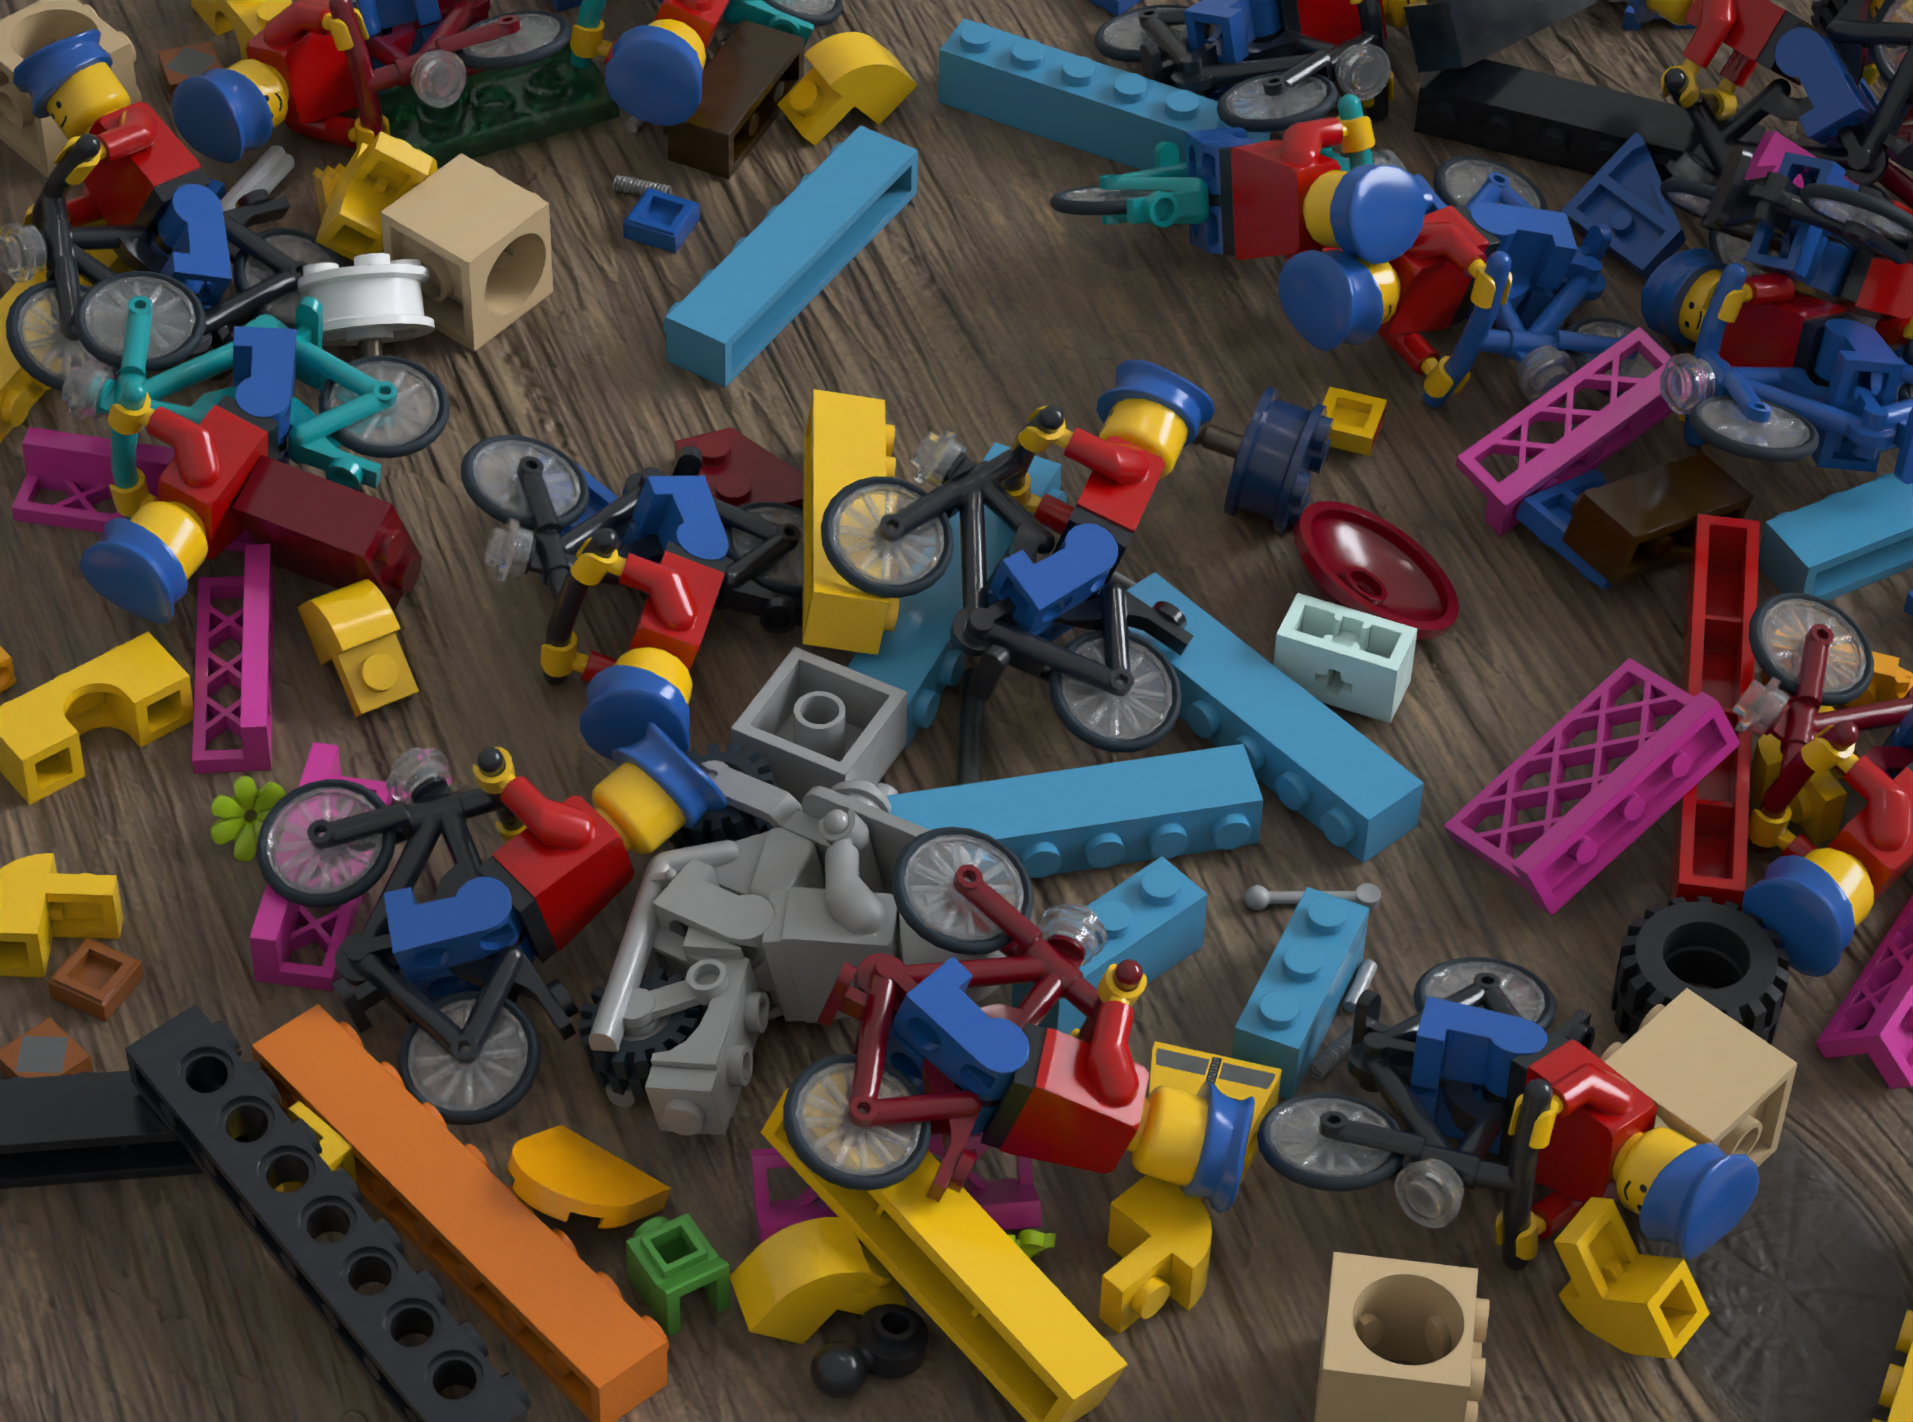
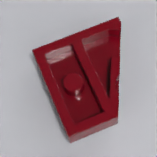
M729 427L674 441L675 460L679 451L684 447H695L701 451L703 455L702 467L698 476H705L712 497L736 507L753 502H776L803 510V474L734 428ZM756 514L774 523L789 520V518L778 515ZM734 528V530H733L734 532H737V533H738V532H742L741 530H738V529H736V528Z

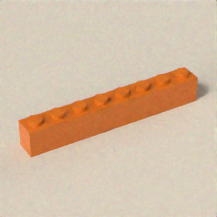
M317 1004L251 1045L253 1061H259L260 1069L274 1083L282 1100V1104L279 1106L287 1115L289 1107L300 1101L353 1147L357 1176L355 1184L359 1191L591 1422H615L668 1385L667 1351L669 1350V1343L659 1324L650 1316L644 1315L640 1317L623 1300L619 1288L606 1273L602 1271L595 1273L582 1261L569 1237L558 1228L551 1230L534 1214L533 1208L516 1195L512 1188L513 1185L507 1188L491 1172L485 1157L474 1145L470 1143L463 1145L448 1130L443 1117L432 1104L428 1102L421 1104L408 1092L399 1073L391 1064L386 1061L379 1063L364 1049L360 1037L351 1025L345 1021L337 1023Z

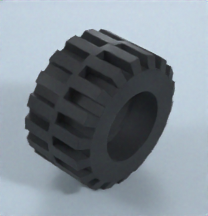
M1697 896L1696 902H1687L1684 897L1669 899L1668 907L1666 908L1656 903L1645 909L1644 919L1636 917L1629 925L1627 936H1624L1611 998V1010L1616 1011L1614 1022L1618 1031L1628 1033V1041L1638 1032L1640 1024L1653 1007L1658 1004H1663L1666 1007L1682 991L1688 988L1772 1045L1777 1033L1790 976L1788 971L1790 960L1787 950L1780 948V936L1774 929H1763V920L1752 912L1747 915L1740 912V905L1727 900L1724 905L1712 903V897ZM1687 983H1699L1714 989L1700 988Z

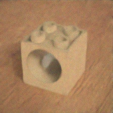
M39 0L0 20V139L47 179L58 165V163H53L54 158L69 140L51 116L38 119L33 115L30 94L21 92L13 83L14 69L26 57L56 41L87 30L97 29L101 32L99 44L111 55L113 61L111 70L130 96V105L139 101L142 102L141 93L136 85L134 70L136 51L131 40L122 31L117 32L98 17L91 6L88 4L83 5L78 0Z
M462 153L381 211L384 253L390 254V261L419 259L422 266L429 269L430 280L422 285L424 316L434 319L436 330L474 352L553 292L549 202Z
M1688 988L1682 991L1666 1007L1663 1004L1653 1007L1643 1019L1637 1033L1624 1044L1620 1042L1613 1043L1601 1056L1600 1059L1653 1099L1657 1108L1654 1128L1665 1127L1673 1129L1697 1144L1714 1143L1727 1155H1747L1757 1167L1777 1150L1797 1062Z
M1333 1252L1322 1334L1314 1422H1477L1478 1402L1482 1400L1486 1358H1481L1482 1343H1485L1490 1303L1489 1299L1476 1298L1478 1269ZM1388 1360H1402L1416 1365H1402Z

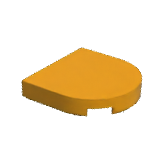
M561 1124L517 1141L512 1148L506 1166L508 1175H512L515 1179L512 1187L514 1192L531 1207L567 1222L570 1212L601 1218L598 1228L603 1229L621 1227L663 1210L671 1191L669 1186Z

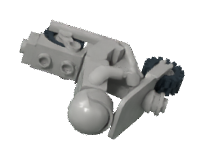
M718 743L706 745L708 752L706 755L699 757L696 749L685 753L724 793L727 805L721 812H705L693 828L681 827L669 838L670 843H673L674 849L658 853L652 857L646 867L605 990L598 985L591 992L594 1004L584 1002L580 1010L583 1020H578V1030L592 1072H595L597 1080L604 1087L606 1086L607 1096L613 1104L620 1107H630L634 1104L636 1097H646L647 1093L659 1131L674 1132L680 1135H725L730 1118L734 1115L742 1086L746 1087L752 1076V1053L758 1034L766 1030L769 1019H774L781 1015H784L785 1021L816 1023L845 962L858 968L862 960L876 953L893 955L905 965L946 962L952 956L958 961L1006 957L999 950L979 955L952 953L927 942L906 924L896 907L892 894V871L896 858L903 848L918 835L930 830L892 815L891 804L887 796L872 783L864 780H851L840 782L832 786L831 789L814 786L804 796L801 805L788 791L776 787L769 763L765 757L760 759L758 751L751 747H748L742 754L740 744L728 743L726 752H720ZM953 840L938 842L924 848L914 857L906 874V891L910 904L928 926L943 935L958 940H984L985 938L959 915L953 916L947 913L942 904L946 892L954 886L953 878L958 868L962 865H972L970 857ZM964 878L966 881L972 882L969 878ZM953 899L956 903H961L960 900ZM854 977L850 983L851 987H854ZM1002 985L966 988L964 993L976 1004L988 998ZM837 1011L833 1020L849 1018L851 1016Z

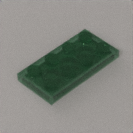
M570 40L559 52L547 59L520 68L488 70L448 82L443 91L437 94H430L420 90L415 84L404 88L397 86L378 92L382 115L388 118L390 136L404 140L413 148L420 149L433 157L437 162V168L443 167L461 153L471 159L482 157L490 153L529 142H536L543 138L578 128L589 127L596 123L620 117L619 106L609 96L605 77L595 62L592 60L590 66L585 69H578L573 66L570 60ZM551 41L527 47L525 50L526 52L532 51Z

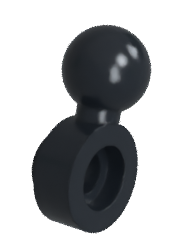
M884 1304L869 1309L859 1321L854 1345L844 1341H834L825 1344L815 1353L810 1366L813 1384L827 1397L844 1399L853 1396L862 1388L868 1371L886 1378H900L912 1374L921 1366L924 1360L929 1338L927 1325L916 1312L901 1305Z

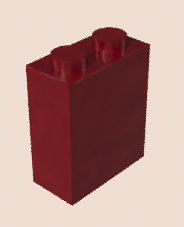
M261 455L232 507L254 543L271 545L272 563L274 565L336 589L368 579L378 587L394 611L403 594L410 592L416 585L421 572V560L423 559L394 506L373 496Z

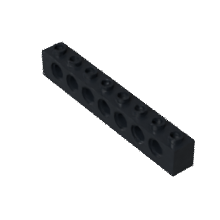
M194 1004L125 1048L132 1084L404 1422H528L527 1411L531 1408V1402L519 1381L509 1372L501 1376L486 1359L489 1355L488 1349L477 1330L467 1320L457 1324L443 1307L446 1304V1298L433 1276L424 1268L415 1272L402 1256L404 1254L403 1244L392 1226L382 1217L376 1221L371 1219L360 1205L363 1203V1198L351 1176L341 1167L334 1171L330 1169L320 1156L322 1147L310 1126L302 1118H297L292 1122L279 1106L282 1104V1100L274 1083L263 1070L257 1069L254 1072L249 1070L240 1059L242 1051L237 1039L224 1022L218 1020L212 1024L200 1008ZM214 1083L222 1085L220 1089L211 1093L195 1091L205 1084ZM249 1132L263 1135L259 1139L248 1143L235 1140L238 1136ZM295 1181L304 1184L300 1189L290 1193H282L275 1190L279 1185L286 1182ZM326 1232H340L345 1235L341 1240L329 1244L320 1243L315 1240ZM370 1282H378L387 1286L380 1293L373 1295H364L356 1291L360 1286ZM412 1333H419L429 1337L424 1344L416 1347H406L397 1343L402 1337ZM453 1385L466 1386L472 1390L466 1397L456 1400L447 1399L439 1395L445 1388Z

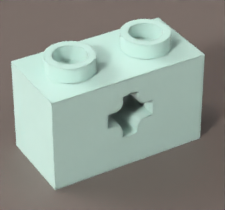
M1297 593L1276 634L1273 665L1322 703L1391 723L1411 681L1418 629Z

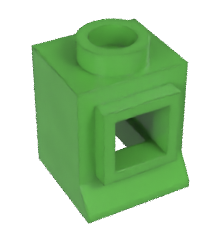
M689 1213L670 1221L665 1217L649 1219L638 1227L631 1239L626 1241L627 1278L668 1337L681 1331L680 1297L703 1286L707 1291L708 1300L717 1313L730 1308V1265L718 1256Z

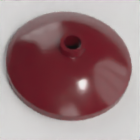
M1335 501L1313 503L1306 507L1297 519L1293 534L1298 558L1313 585L1325 601L1417 628L1416 640L1434 639L1444 635L1457 619L1459 613L1458 598L1445 572L1424 548L1390 522L1362 508Z

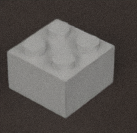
M794 646L732 726L731 743L740 744L742 754L748 747H751L758 751L760 759L765 757L770 765L776 787L788 791L801 805L804 796L814 786L831 789L832 786L840 782L851 780H864L875 785L906 746L908 692Z

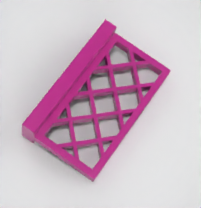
M1628 658L1443 826L1451 839L1526 889L1535 905L1552 916L1740 745V742L1716 699L1702 691L1694 697L1633 659ZM1634 684L1644 689L1643 701L1615 706V701ZM1677 713L1658 731H1654L1656 717ZM1641 720L1639 735L1611 740L1613 726ZM1597 729L1596 743L1568 749L1569 743L1578 734ZM1629 756L1613 772L1608 774L1610 759ZM1594 763L1592 777L1564 782L1566 768ZM1551 771L1549 786L1522 791V785L1533 775ZM1583 798L1564 816L1560 817L1562 802ZM1547 805L1545 820L1517 825L1519 810ZM1504 814L1502 828L1480 833L1472 831L1486 817ZM1535 841L1518 858L1513 859L1516 844Z

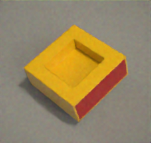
M1329 386L1322 405L1327 406L1326 417L1334 419L1328 438L1332 440L1330 447L1371 456L1385 419L1387 400Z

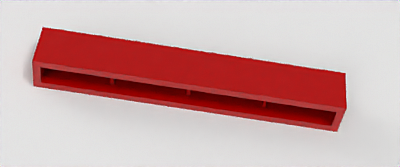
M1698 514L1687 570L1681 689L1694 697L1702 691L1716 699L1733 728L1740 745L1675 803L1670 899L1684 897L1687 902H1696L1697 896L1712 897V903L1724 905L1727 900L1740 905L1739 911L1741 912L1744 892L1746 891L1755 662L1748 633L1750 619L1757 608L1760 521Z

